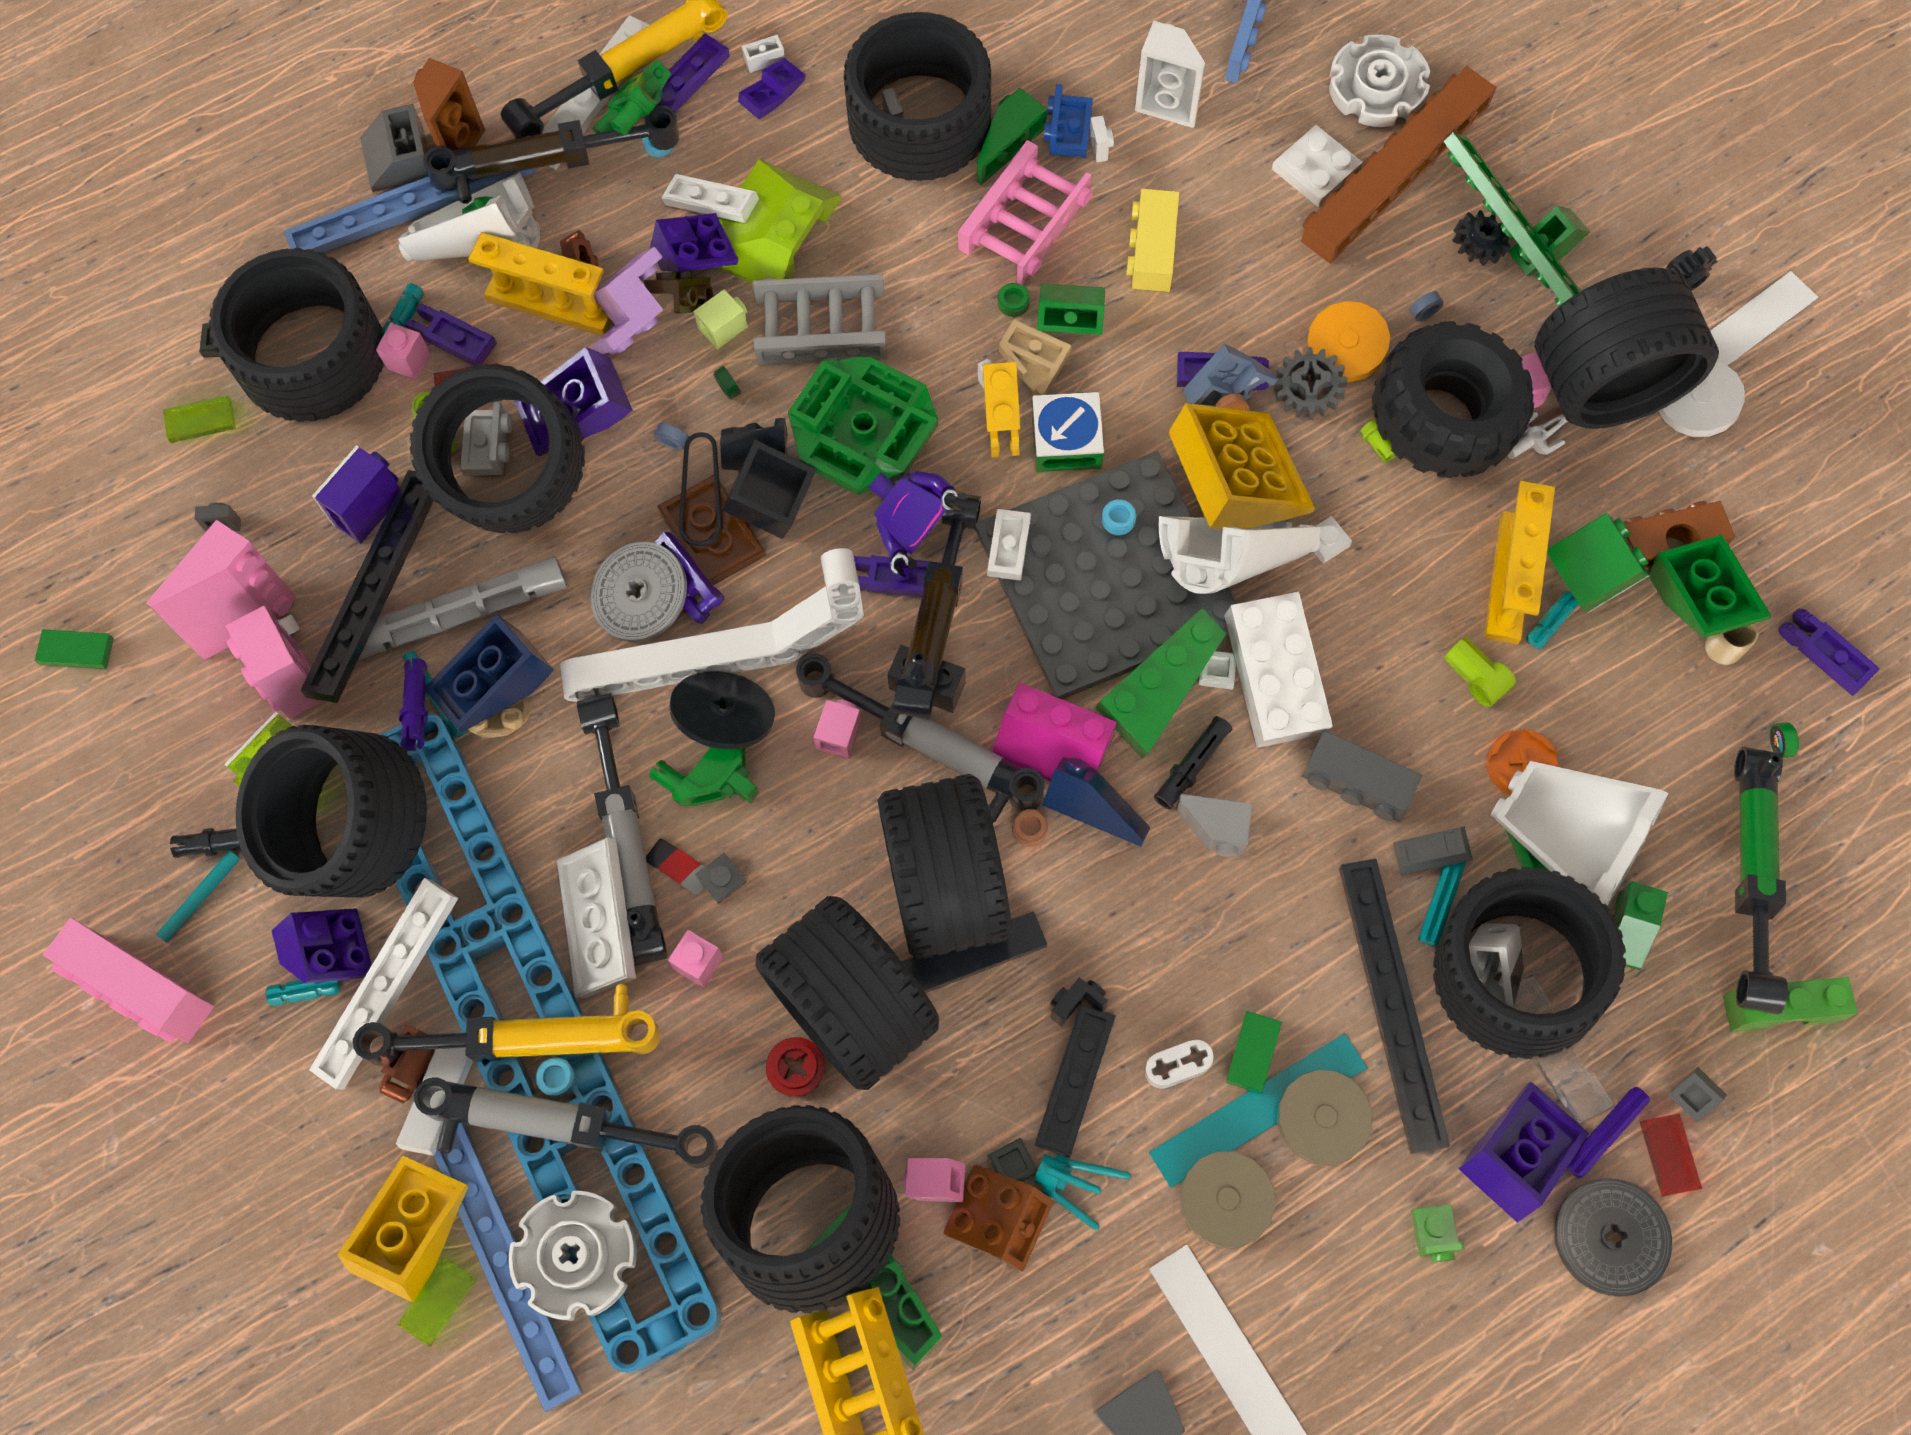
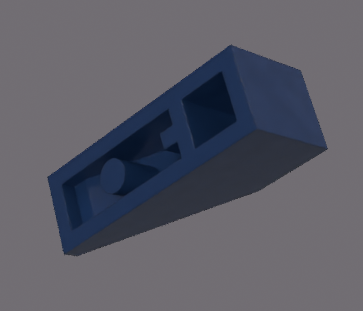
M1062 758L1055 768L1042 806L1141 847L1148 835L1150 826L1097 770L1088 767V764L1081 759Z

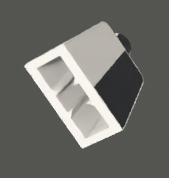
M1481 924L1469 943L1471 963L1478 979L1485 988L1502 1003L1514 1008L1524 973L1520 928L1516 924ZM1502 973L1500 981H1495L1494 977L1497 974Z

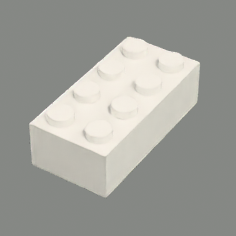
M1299 592L1231 605L1224 616L1256 747L1261 748L1319 736L1323 730L1329 731L1333 725Z

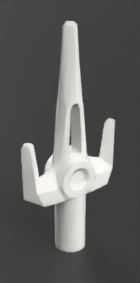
M1533 412V416L1531 417L1529 423H1531L1538 416L1537 412ZM1564 414L1540 426L1532 427L1527 425V430L1508 454V457L1514 459L1531 447L1539 454L1548 455L1564 445V440H1559L1550 445L1546 441L1550 435L1568 422ZM1558 422V424L1551 428L1549 431H1545V428Z

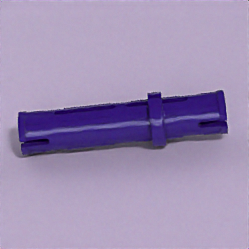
M412 658V669L409 659L404 663L403 708L399 712V722H402L400 744L409 751H416V740H418L417 747L419 750L424 746V726L428 722V712H425L427 664L420 658Z

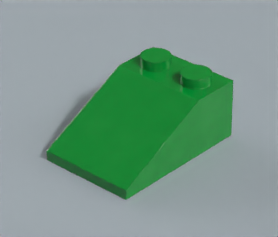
M1723 535L1657 553L1649 578L1664 604L1702 638L1770 619L1771 614Z

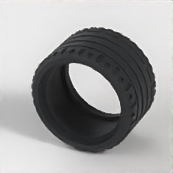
M907 12L880 20L859 36V39L853 43L852 49L847 54L848 59L845 60L844 86L849 132L853 144L856 145L857 151L863 155L865 161L870 162L871 166L875 169L892 175V177L923 181L946 177L951 173L959 171L960 168H964L971 160H974L977 157V153L981 152L991 126V63L986 48L983 47L981 40L976 38V34L972 30H968L964 24L941 14ZM914 75L945 79L955 84L965 94V98L953 110L938 117L923 120L892 116L879 109L872 102L876 93L886 84Z
M287 248L271 251L244 263L219 288L218 294L212 303L213 308L210 309L209 314L211 317L209 320L210 338L213 341L214 349L246 395L257 407L259 406L266 413H271L277 418L283 417L284 420H296L297 422L327 419L353 407L355 403L364 398L363 396L366 393H369L373 384L377 382L378 375L383 369V361L376 351L384 336L382 327L357 280L347 270L346 266L339 263L337 259L327 257L325 253H317L311 249ZM311 306H329L345 313L338 336L324 351L312 359L285 367H271L255 361L257 345L262 335L274 322L286 314Z
M1658 267L1624 272L1597 282L1575 294L1547 317L1534 342L1537 355L1548 377L1551 388L1554 390V395L1565 419L1573 425L1589 429L1608 428L1629 423L1671 405L1694 390L1708 377L1719 355V348L1685 277L1677 271Z
M480 364L479 366L466 367L464 371L458 370L453 372V375L446 376L441 380L442 383L438 386L435 385L431 389L432 391L429 395H426L422 400L424 403L421 407H418L416 418L413 419V433H410V454L413 455L412 465L415 468L418 480L423 483V489L443 509L487 531L518 533L529 531L533 526L538 528L547 521H551L555 518L554 515L557 512L561 513L565 509L564 507L573 499L571 496L574 491L577 492L580 480L583 477L582 467H585V447L581 444L583 436L577 421L573 419V414L567 406L537 378L523 370L517 371V369L508 365L493 364V366H489L488 364ZM518 400L533 405L539 409L543 416L549 434V455L545 467L536 482L525 492L512 499L500 502H479L470 499L460 489L451 465V446L455 434L464 419L474 410L495 401Z
M303 724L288 727L286 730L276 733L274 737H270L258 749L243 775L237 796L235 819L242 854L250 870L254 872V875L259 880H262L265 886L271 887L273 891L283 893L284 895L359 898L381 893L387 887L393 886L398 879L402 878L405 871L412 865L422 843L427 815V799L423 779L413 758L395 740L389 739L387 736ZM338 764L347 787V821L340 844L331 859L327 861L317 836L316 814L323 784L332 769Z
M972 774L955 776L954 779H941L935 783L932 781L921 783V786L903 787L902 790L897 788L884 791L877 801L909 954L917 959L933 957V954L942 955L952 950L961 951L971 946L975 948L985 946L986 943L994 944L1006 941L1012 932L1010 907L994 826L980 779Z
M1522 867L1518 870L1510 868L1507 871L1493 873L1491 878L1485 877L1479 883L1472 886L1467 895L1464 894L1460 899L1436 947L1433 967L1436 970L1433 973V980L1435 981L1436 994L1441 997L1440 1004L1442 1008L1447 1012V1017L1450 1021H1454L1457 1025L1456 1028L1461 1033L1463 1032L1467 1035L1469 1040L1472 1042L1476 1041L1481 1044L1480 1047L1494 1051L1495 1054L1501 1056L1502 1054H1507L1510 1058L1516 1059L1517 1057L1532 1059L1534 1056L1544 1058L1548 1055L1561 1053L1564 1047L1569 1049L1592 1029L1619 993L1621 988L1619 985L1624 980L1626 959L1623 958V955L1626 952V948L1622 941V932L1617 928L1618 922L1615 916L1610 914L1609 907L1599 900L1600 897L1595 892L1592 893L1583 883L1580 884L1574 881L1575 878L1561 875V872L1555 870L1552 872L1546 871L1545 868L1540 867L1537 869ZM1502 916L1529 917L1550 925L1567 939L1574 948L1581 963L1584 980L1580 1001L1568 1009L1544 1014L1519 1011L1502 1003L1485 988L1473 968L1469 950L1471 933L1481 924Z
M825 897L815 905L814 910H809L802 916L799 922L796 921L787 928L788 931L786 933H781L773 940L771 945L768 944L756 955L755 966L767 985L812 1042L855 1089L869 1090L880 1081L879 1078L881 1076H885L893 1070L895 1064H900L908 1057V1053L914 1052L922 1045V1041H927L938 1031L939 1015L922 987L877 931L857 910L841 897Z
M792 1105L788 1108L781 1107L775 1111L763 1113L762 1116L753 1118L749 1123L736 1130V1133L732 1137L730 1136L725 1141L723 1147L718 1150L714 1161L711 1162L708 1168V1175L705 1176L703 1182L705 1186L701 1192V1199L703 1200L701 1214L703 1215L702 1221L704 1228L707 1230V1236L713 1247L752 1295L768 1306L772 1304L775 1309L781 1311L788 1310L790 1313H797L798 1311L812 1313L817 1310L822 1312L830 1307H838L842 1305V1302L847 1301L846 1296L866 1290L872 1280L875 1281L881 1269L886 1267L889 1255L893 1254L895 1249L894 1242L898 1239V1226H900V1217L898 1215L900 1206L896 1191L863 1133L849 1119L843 1118L841 1114L835 1111L831 1113L827 1108L820 1107L818 1109L812 1105H806L805 1107ZM816 1164L835 1165L847 1169L854 1174L855 1190L848 1213L834 1233L819 1245L802 1253L786 1256L767 1255L752 1249L750 1229L754 1212L769 1188L786 1174L801 1167Z

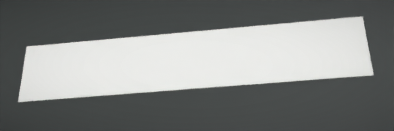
M1790 271L1711 330V334L1719 348L1717 361L1728 366L1819 297Z
M1185 1245L1149 1268L1251 1435H1307L1188 1245Z

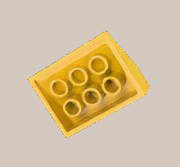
M1185 403L1168 433L1210 529L1223 530V527L1250 529L1310 514L1314 511L1315 507L1270 413Z

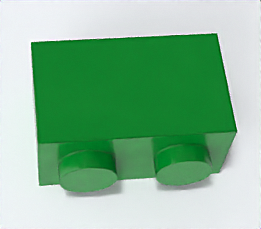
M1041 283L1037 331L1102 335L1106 287Z

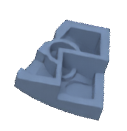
M1224 343L1187 384L1183 392L1190 404L1215 406L1220 398L1231 393L1241 394L1247 400L1251 398L1248 391L1265 382L1271 387L1278 379L1272 371L1261 363Z

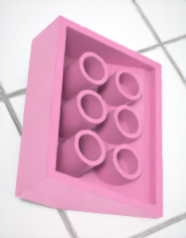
M216 520L149 598L146 604L205 660L229 648L226 641L231 639L225 625L264 605L278 620L281 616L288 613L296 597L249 540Z

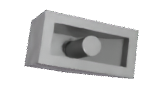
M1186 794L1180 795L1177 812L1208 850H1214L1216 854L1223 857H1237L1238 854L1244 855L1248 846L1252 804Z

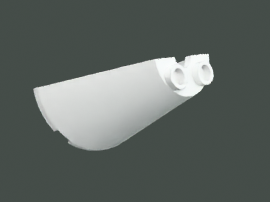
M520 171L471 194L472 201L468 204H463L458 200L414 221L408 227L409 231L403 233L398 239L402 256L407 261L412 259L426 261L469 257L481 232L537 248L540 243L539 223L532 216L535 207ZM493 197L484 207L465 214L462 213V209L474 202V198Z
M1159 516V538L1164 559H1170L1174 568L1171 574L1182 587L1194 593L1207 594L1220 591L1301 558L1310 552H1315L1320 547V526L1300 524L1299 527H1292V522L1278 521L1250 529L1223 527V530L1210 529L1205 517Z
M1530 761L1524 772L1517 770L1508 786V789L1513 791L1511 796L1506 800L1501 797L1496 803L1491 816L1496 818V821L1549 871L1555 870L1561 872V875L1575 878L1574 881L1586 885L1588 890L1592 893L1595 892L1600 897L1599 900L1608 906L1645 843L1651 825H1654L1668 793L1656 788Z

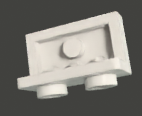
M501 401L493 403V410H474L464 421L460 467L464 476L503 475L504 463L509 462L510 456L509 445L506 443V433H511L512 419L510 413H506Z

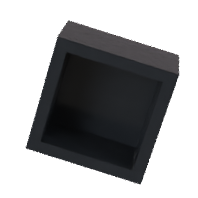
M754 440L721 511L783 539L793 525L816 469Z

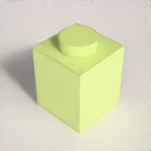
M725 289L693 311L698 329L717 350L748 328L745 305L738 297L732 298Z

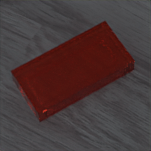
M1680 1113L1641 1121L1640 1126L1661 1197L1702 1189Z

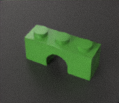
M1849 977L1787 982V1001L1784 1010L1779 1015L1738 1007L1736 1003V988L1723 995L1731 1032L1767 1029L1774 1025L1802 1021L1803 1026L1838 1023L1858 1014Z

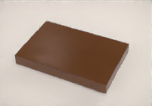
M714 475L686 490L684 531L694 541L709 539L717 529ZM720 482L722 510L728 493ZM681 493L657 506L678 542L712 585L719 583L766 556L765 550L747 522L724 511H721L722 529L718 538L709 545L694 546L687 543L679 531Z

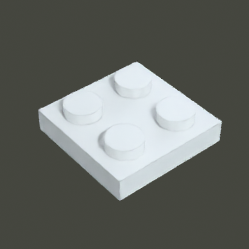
M1315 125L1273 162L1272 170L1319 207L1333 191H1337L1344 185L1346 179L1353 171L1358 172L1361 170L1363 162Z

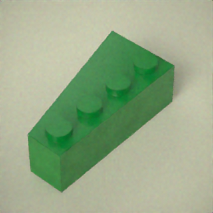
M1203 608L1101 699L1095 707L1103 717L1117 722L1115 730L1142 759L1150 752L1226 635Z
M851 1204L806 1250L819 1245L834 1233L845 1219ZM889 1255L886 1267L881 1269L875 1281L872 1280L866 1290L879 1287L900 1357L914 1371L940 1343L942 1334L917 1293L912 1289L896 1259Z

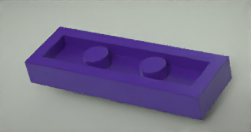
M705 33L669 69L671 75L661 90L663 95L657 105L668 106L676 112L730 57L729 48Z

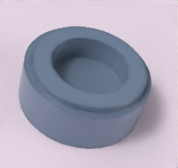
M1432 291L1416 300L1409 308V311L1416 321H1423L1437 313L1442 308L1444 301L1437 291Z
M659 423L654 433V437L658 442L676 450L684 449L685 442L689 437L679 428L665 423Z

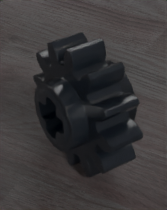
M1479 210L1475 217L1468 212L1463 219L1459 220L1453 231L1456 235L1452 242L1461 244L1458 253H1466L1469 256V262L1479 259L1481 265L1485 266L1490 259L1492 263L1497 264L1511 246L1508 243L1510 238L1500 227L1503 222L1498 223L1495 220L1496 215L1493 214L1490 217H1484L1482 210Z
M1708 246L1703 249L1699 247L1694 253L1692 250L1681 253L1667 265L1666 269L1681 273L1692 291L1710 276L1709 271L1712 270L1711 266L1718 261Z

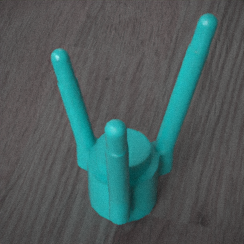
M1045 1154L1034 1182L1043 1186L1041 1190L1043 1194L1056 1200L1092 1229L1098 1230L1100 1228L1099 1224L1059 1193L1057 1188L1064 1191L1067 1184L1070 1183L1096 1194L1101 1193V1187L1071 1175L1072 1169L1122 1179H1130L1131 1174L1114 1168L1071 1160L1059 1154L1055 1158Z

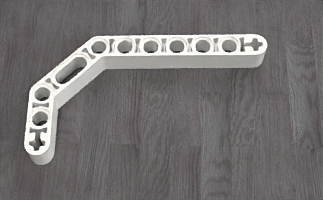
M845 548L825 552L821 556V564L826 586L772 622L575 657L563 661L560 664L564 699L577 702L612 693V695L678 684L683 679L697 673L707 671L738 673L787 664L801 658L860 621L864 616L853 552Z

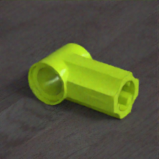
M1468 637L1456 643L1443 658L1469 684V691L1475 700L1485 707H1491L1516 685L1515 676L1509 668L1500 662L1493 663Z

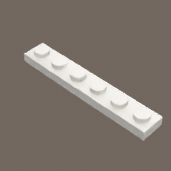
M629 15L599 55L649 26V24ZM623 80L616 83L617 87L621 84ZM591 88L562 104L544 127L543 133L559 131L558 124L580 120L582 133H584L612 94L600 101ZM560 164L549 165V167L555 170L560 166Z
M426 878L423 879L309 1069L311 1072L337 1090L345 1089L363 1059L353 1049L354 1034L366 1023L384 1024L457 902L458 897L434 881Z

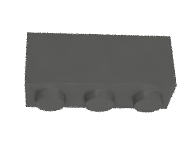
M1323 730L1301 777L1307 779L1308 783L1317 789H1329L1340 794L1341 799L1349 804L1356 806L1361 804L1372 809L1373 813L1381 819L1399 822L1407 811L1422 775Z

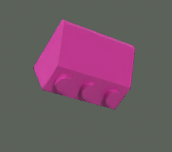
M1019 682L1005 711L992 752L1022 768H1031L1038 771L1043 779L1051 781L1055 768L1063 757L1081 759L1088 764V767L1099 772L1114 738L1117 722Z

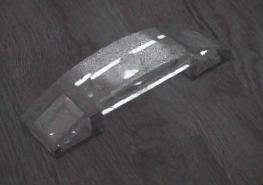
M1531 975L1521 980L1514 1008L1519 1011L1535 1014L1551 1013L1550 1010L1553 1006L1535 976ZM1564 1047L1561 1053L1548 1055L1544 1058H1539L1538 1056L1532 1058L1556 1096L1579 1123L1614 1107L1595 1073L1589 1074L1573 1047L1569 1049Z

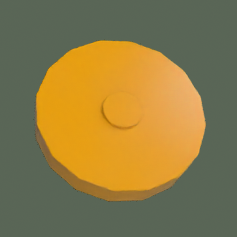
M1344 301L1332 304L1317 314L1309 327L1307 349L1312 347L1313 354L1318 355L1321 349H1325V358L1327 359L1333 355L1337 356L1335 367L1344 365L1345 369L1342 376L1347 377V382H1354L1365 379L1380 369L1388 356L1390 333L1387 322L1376 309L1362 302Z

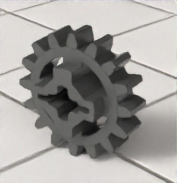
M1308 347L1306 355H1302L1297 349L1294 351V360L1288 357L1283 359L1284 368L1277 367L1276 377L1279 379L1274 384V389L1279 391L1276 398L1278 402L1286 400L1284 404L1286 412L1294 408L1296 409V418H1299L1303 412L1308 413L1309 420H1313L1314 412H1319L1322 417H1326L1327 407L1333 410L1338 408L1337 399H1344L1345 390L1343 388L1347 385V377L1342 376L1345 369L1344 365L1335 367L1337 356L1333 355L1327 359L1325 358V349H1321L1318 355L1313 354L1312 347ZM1308 375H1311V381H1313L1314 385L1312 392H1310V386H1308L1307 382ZM1322 395H1326L1324 398L1318 400Z

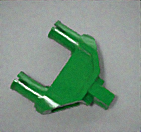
M656 60L640 74L628 80L608 102L609 110L593 126L592 130L594 133L616 130L624 136L627 135L641 116L649 115L660 102L663 95L661 90L671 75L669 70Z
M711 747L693 770L685 776L668 765L664 760L656 763V766L660 768L659 771L653 767L649 774L650 779L655 780L672 793V798L676 803L686 807L723 800L726 797L731 798L734 793L751 804L759 794L756 785L746 779L750 773L746 770L745 748L718 749Z

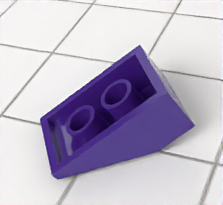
M588 347L582 349L540 381L573 414V419L577 421L583 439L610 428L633 411L611 358ZM515 400L514 402L535 454L542 456L549 453L548 429L539 409L531 404Z
M1529 1082L1474 1146L1459 1167V1170L1518 1223L1543 1205L1589 1133L1536 1085Z

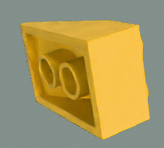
M402 1156L338 1252V1257L350 1273L408 1301L414 1302L435 1269L467 1192V1184Z

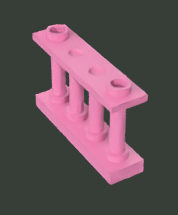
M1028 140L958 231V250L970 255L976 246L983 245L1017 264V283L1021 285L1024 284L1029 276L1033 277L1038 272L1044 255L1081 206L1085 207L1089 203L1093 194L1091 174L1086 172L1077 185L1039 165L1037 160L1038 146ZM1034 176L1069 196L1059 208L1024 189L1022 184L1028 177L1032 178ZM1017 199L1052 219L1042 231L1006 211L1005 207L1009 201ZM1000 222L1035 242L1024 254L988 234V229L993 223L997 224Z

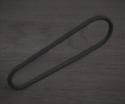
M699 432L688 437L684 446L679 531L687 543L694 546H705L714 542L720 535L722 512L716 440L708 433ZM699 437L709 439L712 444L717 513L716 532L712 537L704 541H694L684 531L689 446L692 440Z

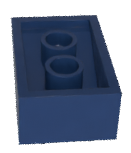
M495 614L426 685V692L453 725L463 732L531 695L554 669L519 629L498 614Z

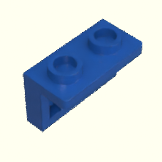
M1056 84L1055 96L1049 95L1047 115H1052V122L1046 121L1044 141H1050L1049 154L1086 158L1093 98L1062 95L1063 85Z

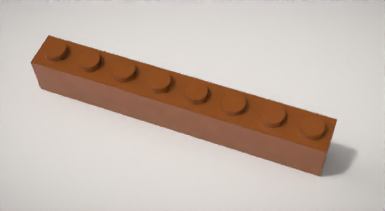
M1468 66L1458 75L1452 74L1438 95L1433 93L1418 114L1414 112L1410 115L1399 133L1393 132L1388 137L1382 150L1378 153L1374 151L1367 158L1359 172L1353 171L1348 176L1343 188L1338 193L1333 191L1318 212L1313 211L1308 215L1303 223L1305 229L1301 242L1331 264L1448 148L1443 142L1452 133L1461 135L1490 106L1497 87Z

